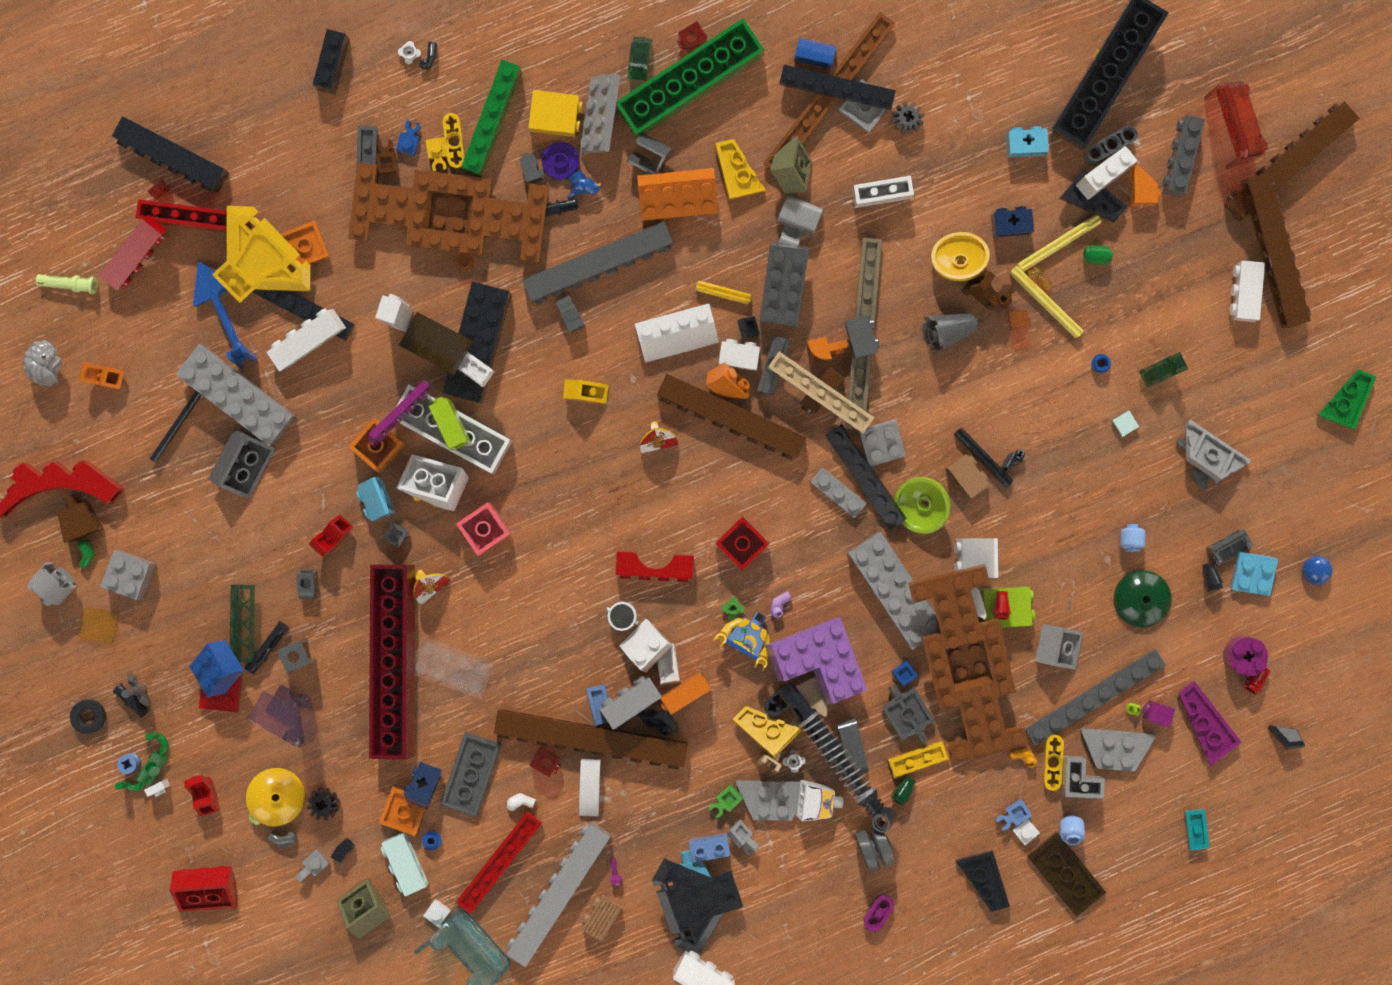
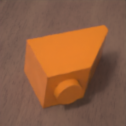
M1133 165L1130 168V206H1154L1161 198L1158 183L1139 165Z

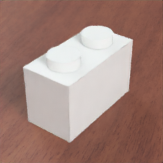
M726 339V342L722 341L719 365L725 362L732 368L750 371L757 370L760 347L756 346L757 343L745 342L744 345L737 344L738 341L733 339Z

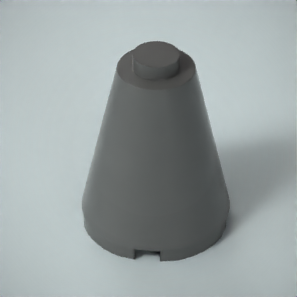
M972 314L931 315L924 317L926 323H923V334L927 345L931 344L933 347L930 350L937 354L976 332L979 323L978 319Z

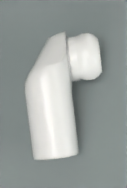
M519 793L508 799L507 809L515 811L521 805L533 808L536 799Z

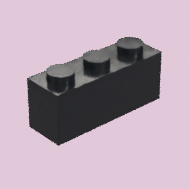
M326 30L312 84L319 91L336 95L350 40L345 33Z

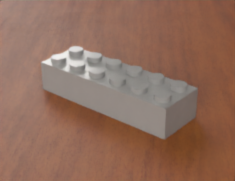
M199 344L175 374L268 446L274 445L296 417V415L205 345Z
M877 532L847 552L910 649L913 650L923 644V636L940 632L937 616L928 602L925 600L913 603L908 585L909 582H913V579L881 532Z

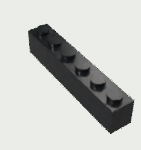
M123 116L112 134V137L117 140L116 144L126 149L128 146L132 147L135 154L143 158L145 155L151 157V162L158 166H161V164L168 166L167 170L176 175L179 172L184 174V179L193 184L195 181L201 183V188L208 192L214 190L219 193L229 174L224 168Z

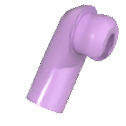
M788 591L772 600L770 611L771 615L775 618L782 617L784 603L792 600Z

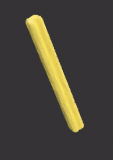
M1098 215L1092 216L1022 260L1017 266L1023 272L1101 224L1100 217Z
M1018 266L1010 271V275L1074 338H1078L1083 333V330Z

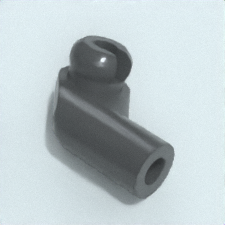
M272 831L267 840L278 847L284 848L294 845L297 835L289 832L287 836L281 837Z

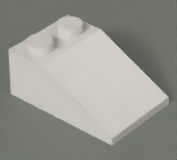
M411 454L396 488L437 507L455 511L469 477L460 467Z
M998 538L956 539L954 544V552L957 554V562L954 565L955 571L985 564L988 577L998 578Z

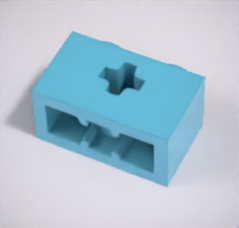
M1041 126L1031 127L1030 130H1023L1022 127L1012 128L1006 134L1007 158L1045 156L1049 152L1048 129H1042ZM1025 138H1027V141H1031L1029 145H1027V142H1023Z

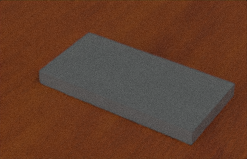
M465 731L440 804L441 806L474 817L478 816L501 743Z

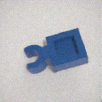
M407 120L405 123L407 131L406 133L400 132L396 151L415 157L420 138L415 136V134L420 131L421 126L417 123L414 129H410L411 122Z

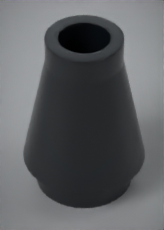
M1214 562L1202 565L1204 585L1208 592L1222 589V583L1224 582L1215 568Z

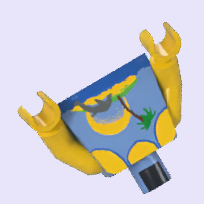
M756 612L751 621L743 617V619L736 618L728 622L719 634L713 638V642L716 639H720L721 644L719 647L727 643L756 660L754 668L758 664H762V671H764L767 666L769 655L765 645L770 643V636L767 634L768 631L761 627L766 619V616Z

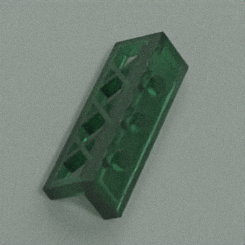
M233 584L231 585L230 648L238 662H254L255 585ZM243 589H250V597L244 602ZM244 606L250 612L249 617L245 621L242 619ZM243 626L249 630V636L245 640L242 639ZM243 645L249 650V658H242Z

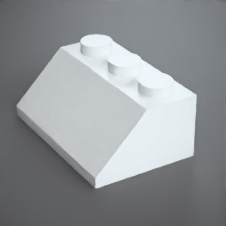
M685 950L673 969V979L682 985H735L731 974L726 971L720 972L716 969L717 966L710 961L704 962L700 959V955L694 951L688 952Z

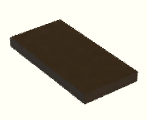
M416 312L399 346L455 375L473 341Z
M1055 832L1027 855L1076 917L1107 893L1067 843L1060 838L1058 832Z

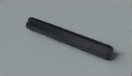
M959 428L954 433V436L1004 487L1012 484L1013 479L1001 470V467L963 428Z

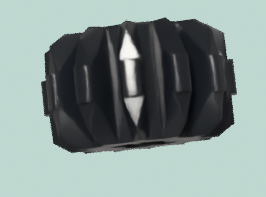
M319 788L317 792H311L312 797L307 798V801L311 804L306 809L313 810L310 816L317 814L316 820H320L323 817L326 821L329 819V816L334 817V811H338L340 808L335 805L340 802V799L333 798L336 796V792H333L331 795L329 794L330 788H327L325 791ZM322 800L325 801L324 804H327V806H325L324 808H322V804L319 803Z

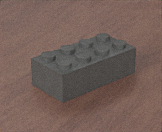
M770 242L759 321L798 327L809 247Z

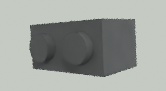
M868 315L844 322L854 360L878 353L880 344L878 338H874L872 330H875L873 319H869Z

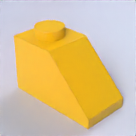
M565 379L563 399L607 404L609 385L584 380Z

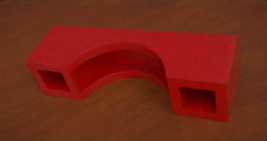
M617 551L615 575H620L619 579H631V576H639V580H650V577H658V581H669V578H677V582H688L689 579L693 578L694 556L674 555L668 565L663 568L653 569L645 566L640 561L637 552Z

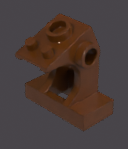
M988 271L970 279L961 290L966 296L972 295L988 310L1002 312L1008 310L1011 306L1012 293H1015V289H1013L1015 283L1005 284L999 292H996L991 286L995 275Z

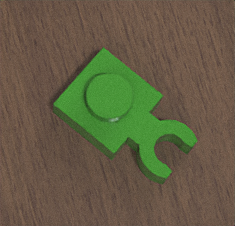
M730 784L716 797L719 803L712 804L709 810L711 811L715 807L718 808L719 814L715 817L719 818L724 814V809L730 812L744 798Z

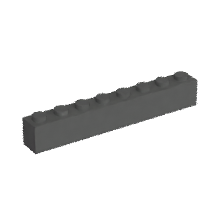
M661 222L525 278L522 281L531 302L541 304L547 301V297L563 295L566 289L572 288V290L582 287L583 282L588 280L590 283L600 279V275L605 273L607 275L618 272L617 268L625 266V268L631 267L636 264L635 261L639 259L643 261L653 257L654 253L659 251L660 253H665L671 250L673 241L665 222Z

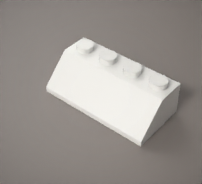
M709 304L635 323L645 363L719 343Z

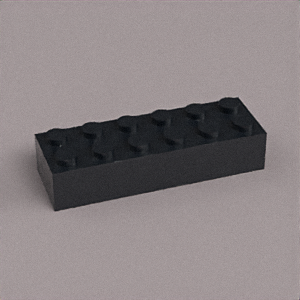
M472 281L458 333L473 341L468 352L492 369L511 293L504 289ZM458 369L455 375L448 372L443 394L483 404L488 382L482 387Z

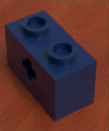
M1026 206L1016 207L1015 210L1008 211L1007 208H999L991 215L993 238L1031 235L1034 232L1032 209H1027ZM1011 218L1013 221H1016L1014 225H1012V222H1008Z
M422 762L419 763L418 767L415 766L411 774L413 778L411 785L407 784L403 794L406 796V802L427 810L442 775V770ZM422 782H425V786H423L422 789L419 788V785H421Z

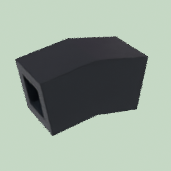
M347 837L335 848L330 858L342 863L347 853L355 845Z

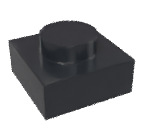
M755 316L737 320L742 339L760 335Z

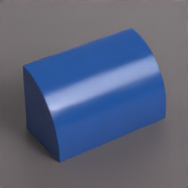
M799 38L794 60L831 69L836 46Z

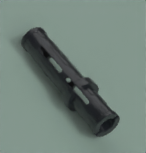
M279 621L261 647L254 651L255 655L244 668L255 675L261 664L268 660L267 656L289 627Z

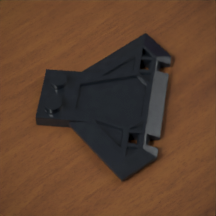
M664 858L652 878L654 886H661V889L656 891L671 934L678 933L679 937L674 939L675 945L689 952L694 951L698 955L723 913L743 907L732 871L708 877Z

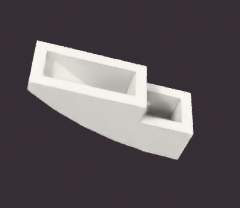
M581 759L579 816H599L601 759Z

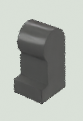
M569 295L555 301L570 334L586 327Z

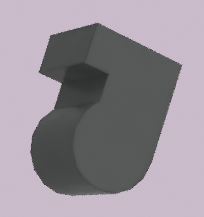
M531 153L524 154L520 159V164L527 184L545 180L546 177L543 169L537 170L538 161L536 157Z
M300 570L296 574L299 599H316L317 570Z

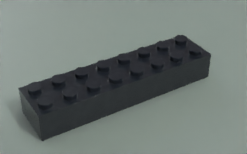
M1149 0L1128 1L1051 127V132L1081 150L1087 147L1169 12Z

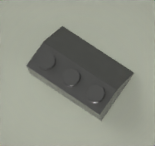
M234 428L208 479L221 488L250 499L276 448L268 446L263 441Z

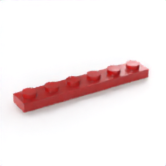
M527 810L455 903L471 914L540 827L542 821Z

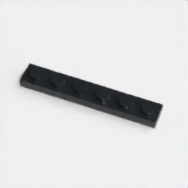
M783 65L779 82L781 86L890 111L896 90L788 65Z
M260 289L252 291V293L304 320H314L317 318L316 314L324 309L292 291ZM338 316L346 329L335 336L347 341L355 324Z
M843 424L826 434V438L888 528L891 530L907 519Z

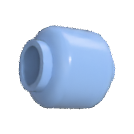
M1127 524V528H1123L1120 531V546L1125 549V552H1141V549L1146 545V532L1144 529L1139 528L1138 524Z
M1068 815L1060 821V838L1069 845H1077L1084 840L1085 825L1081 818L1075 815Z

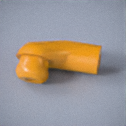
M1026 748L1009 750L1010 759H1021L1030 768L1037 765V758L1030 750Z

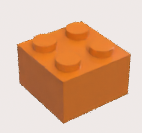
M373 418L349 445V448L376 472L382 473L406 446V443L390 431L375 447H372L368 443V434L381 422Z

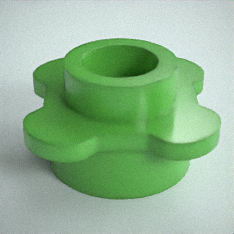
M731 597L730 601L721 607L722 611L728 614L730 620H734L739 613L744 612V606L737 602L736 597Z

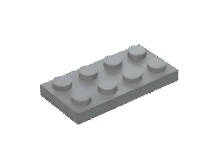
M608 74L591 77L586 103V115L583 122V135L580 142L581 153L609 152L620 75Z

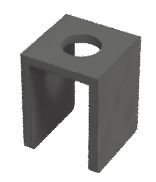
M642 133L635 143L661 156L660 163L657 164L637 152H633L627 159V162L649 174H659L663 170L672 148Z
M307 638L277 650L286 673L317 661L316 658L309 660L302 643L308 641ZM291 651H296L299 654L297 662H291L288 659Z

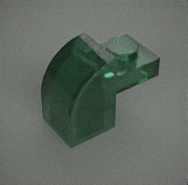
M633 37L629 55L628 79L647 81L653 39Z
M1178 352L1139 370L1148 388L1188 370V367L1181 352Z

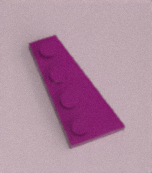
M425 380L368 434V443L372 447H375L402 421L406 414H410L419 400L423 401L429 395L430 385Z
M1191 681L1177 692L1209 765L1212 766L1242 743L1195 681Z

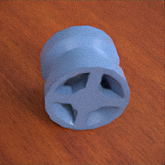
M135 753L123 755L117 761L118 770L123 774L135 772L141 764L139 756Z

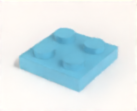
M1238 551L1230 588L1232 590L1270 596L1278 559Z

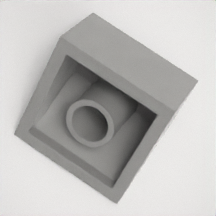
M1043 624L1035 661L1076 670L1083 632Z

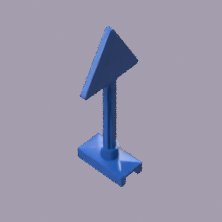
M198 262L193 306L198 307L212 300L232 344V350L226 353L232 363L242 369L244 368L242 362L248 359L254 362L258 361L256 354L239 341L220 299V295L228 292V290L212 275L215 271Z

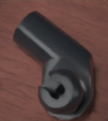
M436 42L428 43L426 59H420L419 65L421 69L429 70L432 68L437 55L438 44Z
M1018 449L1008 454L1001 466V470L1009 473L1012 466L1021 463L1025 459V452L1022 449Z

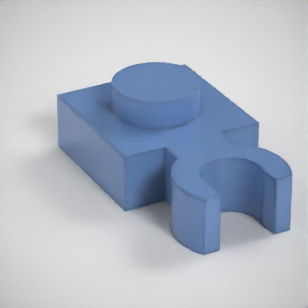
M1019 799L1005 808L1008 814L999 815L995 820L997 822L1001 820L1006 821L1005 825L1001 827L1005 831L1012 822L1018 826L1030 818L1032 814L1023 800Z

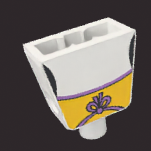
M805 780L800 781L796 816L801 821L831 818L833 808L843 807V797L835 796V791L831 787Z

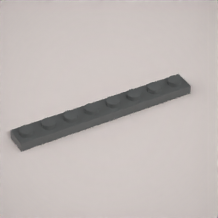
M1156 649L1149 651L1025 728L1027 735L1035 746L1051 735H1054L1166 666Z

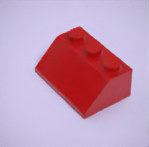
M231 866L173 871L169 891L179 912L237 908L236 883Z

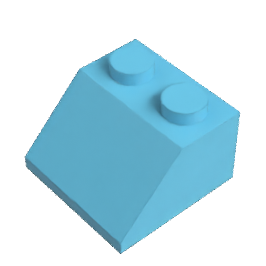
M373 477L357 486V496L360 502H364L366 507L363 509L364 514L371 522L396 513L382 478Z

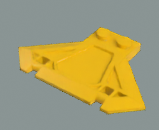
M227 206V261L212 275L240 303L254 289L310 291L311 265L307 261L301 264L296 259L300 254L265 218L259 221L255 217L259 211L255 207ZM248 221L254 226L252 230L246 225ZM290 264L296 269L294 272L288 268Z

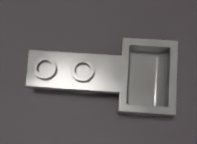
M787 194L776 221L784 225L778 243L798 245L802 233L811 237L823 209Z

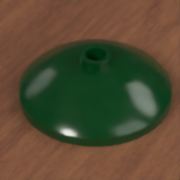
M1137 570L1128 573L1118 582L1114 591L1113 601L1116 612L1122 620L1132 626L1145 628L1158 624L1166 617L1171 607L1172 597L1168 584L1160 575L1147 570ZM1144 596H1148L1149 598L1147 603L1143 602Z

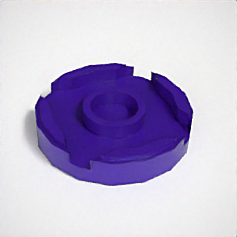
M552 143L543 152L542 167L552 179L559 181L567 180L579 169V154L569 143Z

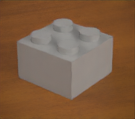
M114 550L100 587L134 600H142L157 563L122 550Z

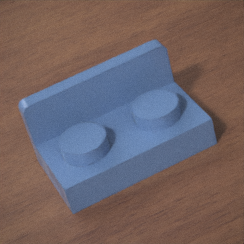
M726 833L689 840L692 862L730 856Z

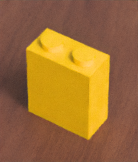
M533 90L529 131L576 137V132L580 131L578 113H582L583 102H580L579 95Z

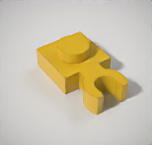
M445 137L426 140L428 159L434 160L432 164L433 171L437 172L439 164L443 165L444 171H447V164L443 161V158H447Z

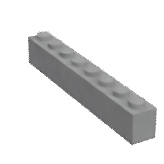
M593 822L589 826L586 824L580 832V835H582L579 842L575 840L569 849L572 853L568 858H563L559 864L561 870L558 874L554 873L548 881L551 885L547 890L543 889L537 898L540 902L537 906L533 905L527 914L529 919L526 923L522 921L518 927V936L516 939L512 937L506 946L508 948L506 955L524 967L527 966L611 836L609 832Z

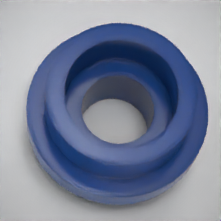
M1098 354L1093 357L1091 366L1095 372L1104 373L1109 370L1111 361L1107 355ZM1099 360L1103 361V367L1098 366Z
M428 831L422 838V844L428 850L437 849L442 842L440 834L436 831ZM434 838L435 843L430 844L428 839Z

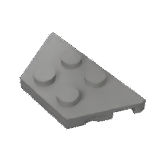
M1192 420L1186 422V461L1216 481H1221L1251 462L1249 458Z
M1080 728L1094 766L1097 769L1136 771L1156 736L1153 733Z
M736 780V785L744 798L753 820H793L797 812L800 781Z

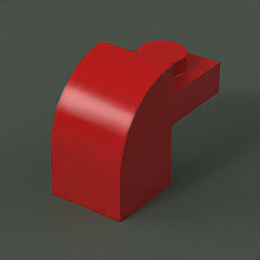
M339 514L328 523L320 534L310 541L309 545L324 557L326 554L334 551L354 527Z
M196 775L184 780V787L192 795L193 809L200 816L219 811L218 796L214 783L209 776Z

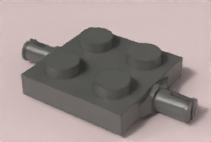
M895 684L892 687L889 686L888 689L893 698L890 702L883 705L882 709L900 739L904 740L911 735H917L921 744L927 742L928 739L923 730L935 720L915 687L907 692L900 693Z

